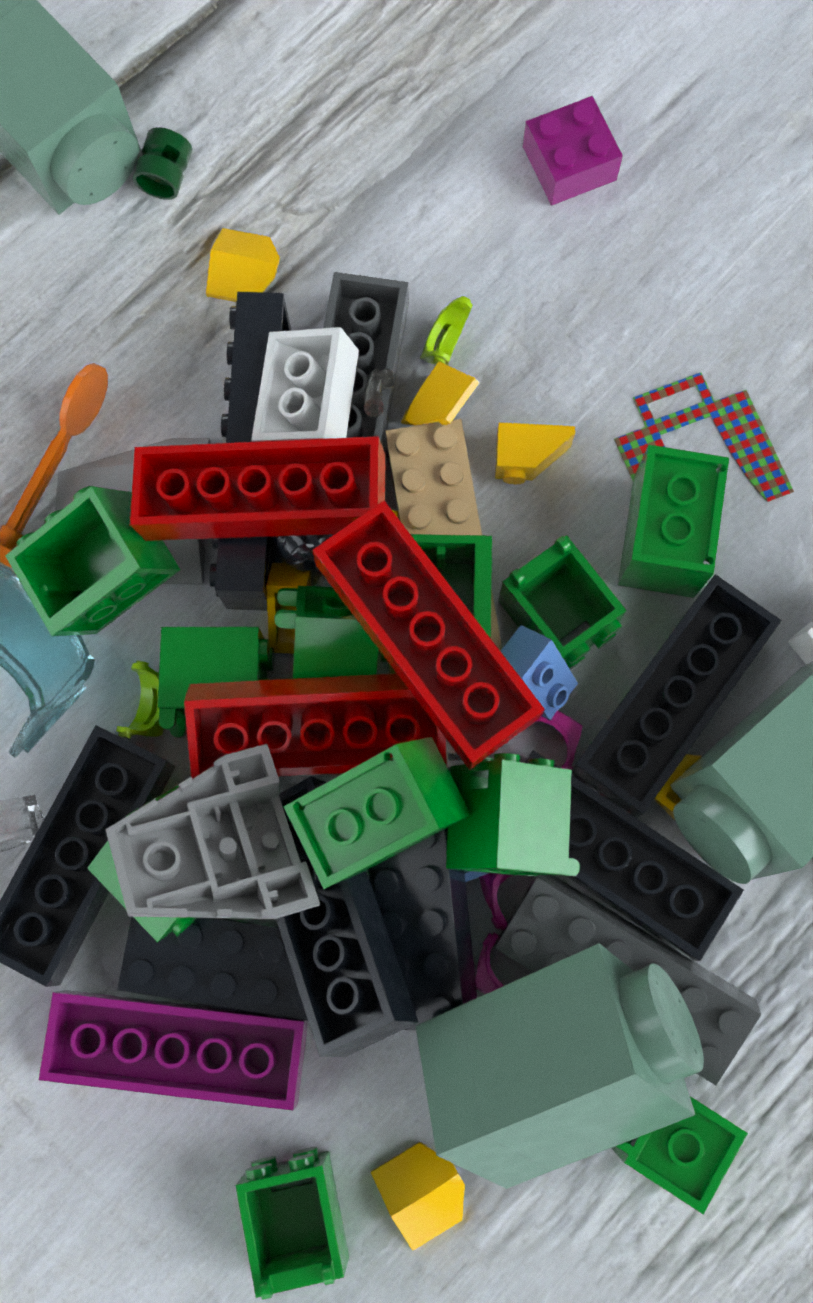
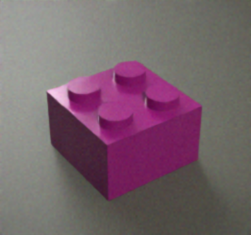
M593 95L527 120L525 123L523 149L551 206L617 181L623 155Z

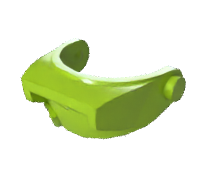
M465 296L456 298L438 314L419 359L436 365L439 361L448 365L473 306L469 298ZM443 328L445 331L438 342L436 350H434L436 339Z
M137 660L136 663H132L131 669L137 672L140 679L141 693L138 710L129 727L117 726L116 732H118L119 737L131 739L134 735L161 736L164 729L159 724V708L157 704L159 673L150 668L149 663Z

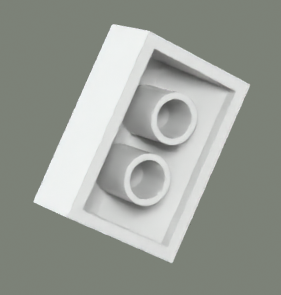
M341 327L269 332L252 442L346 438L359 350Z

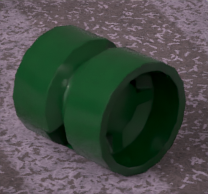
M162 127L150 129L141 151L143 156L139 157L132 178L134 184L140 190L155 198L163 200L176 198L184 178L183 172L187 168L193 150L189 141L170 129Z

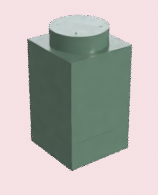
M0 0V152L58 215L74 203L91 205L106 199L116 192L128 179L141 151L117 83L37 0Z
M813 661L794 673L691 765L679 778L670 784L672 790L681 799L673 809L674 818L681 833L705 862L721 875L736 883L747 884L753 879L801 869L813 858Z
M599 943L415 1026L436 1156L506 1189L695 1115L684 1078L702 1071L704 1056L695 1023L682 995L668 974L657 964H650L633 971Z

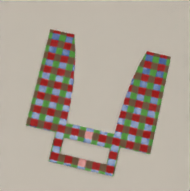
M701 372L633 397L646 427L614 439L633 481L648 445L665 447L660 435L712 417L730 453L756 490L767 502L794 492L747 390L714 401ZM696 386L703 402L654 420L648 403Z

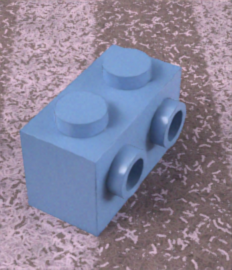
M520 625L502 648L501 653L545 710L541 716L551 720L558 709L566 704L570 693L577 686L578 682L552 639Z

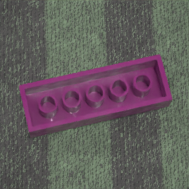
M70 990L57 991L52 993L38 1080L293 1111L299 1101L308 1021L250 1011Z

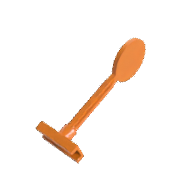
M95 363L86 365L77 373L69 385L59 413L60 431L48 446L6 525L2 524L0 528V562L10 568L12 567L5 555L17 546L16 542L24 536L21 533L67 451L71 437L83 433L91 425L104 402L108 388V374L106 368Z

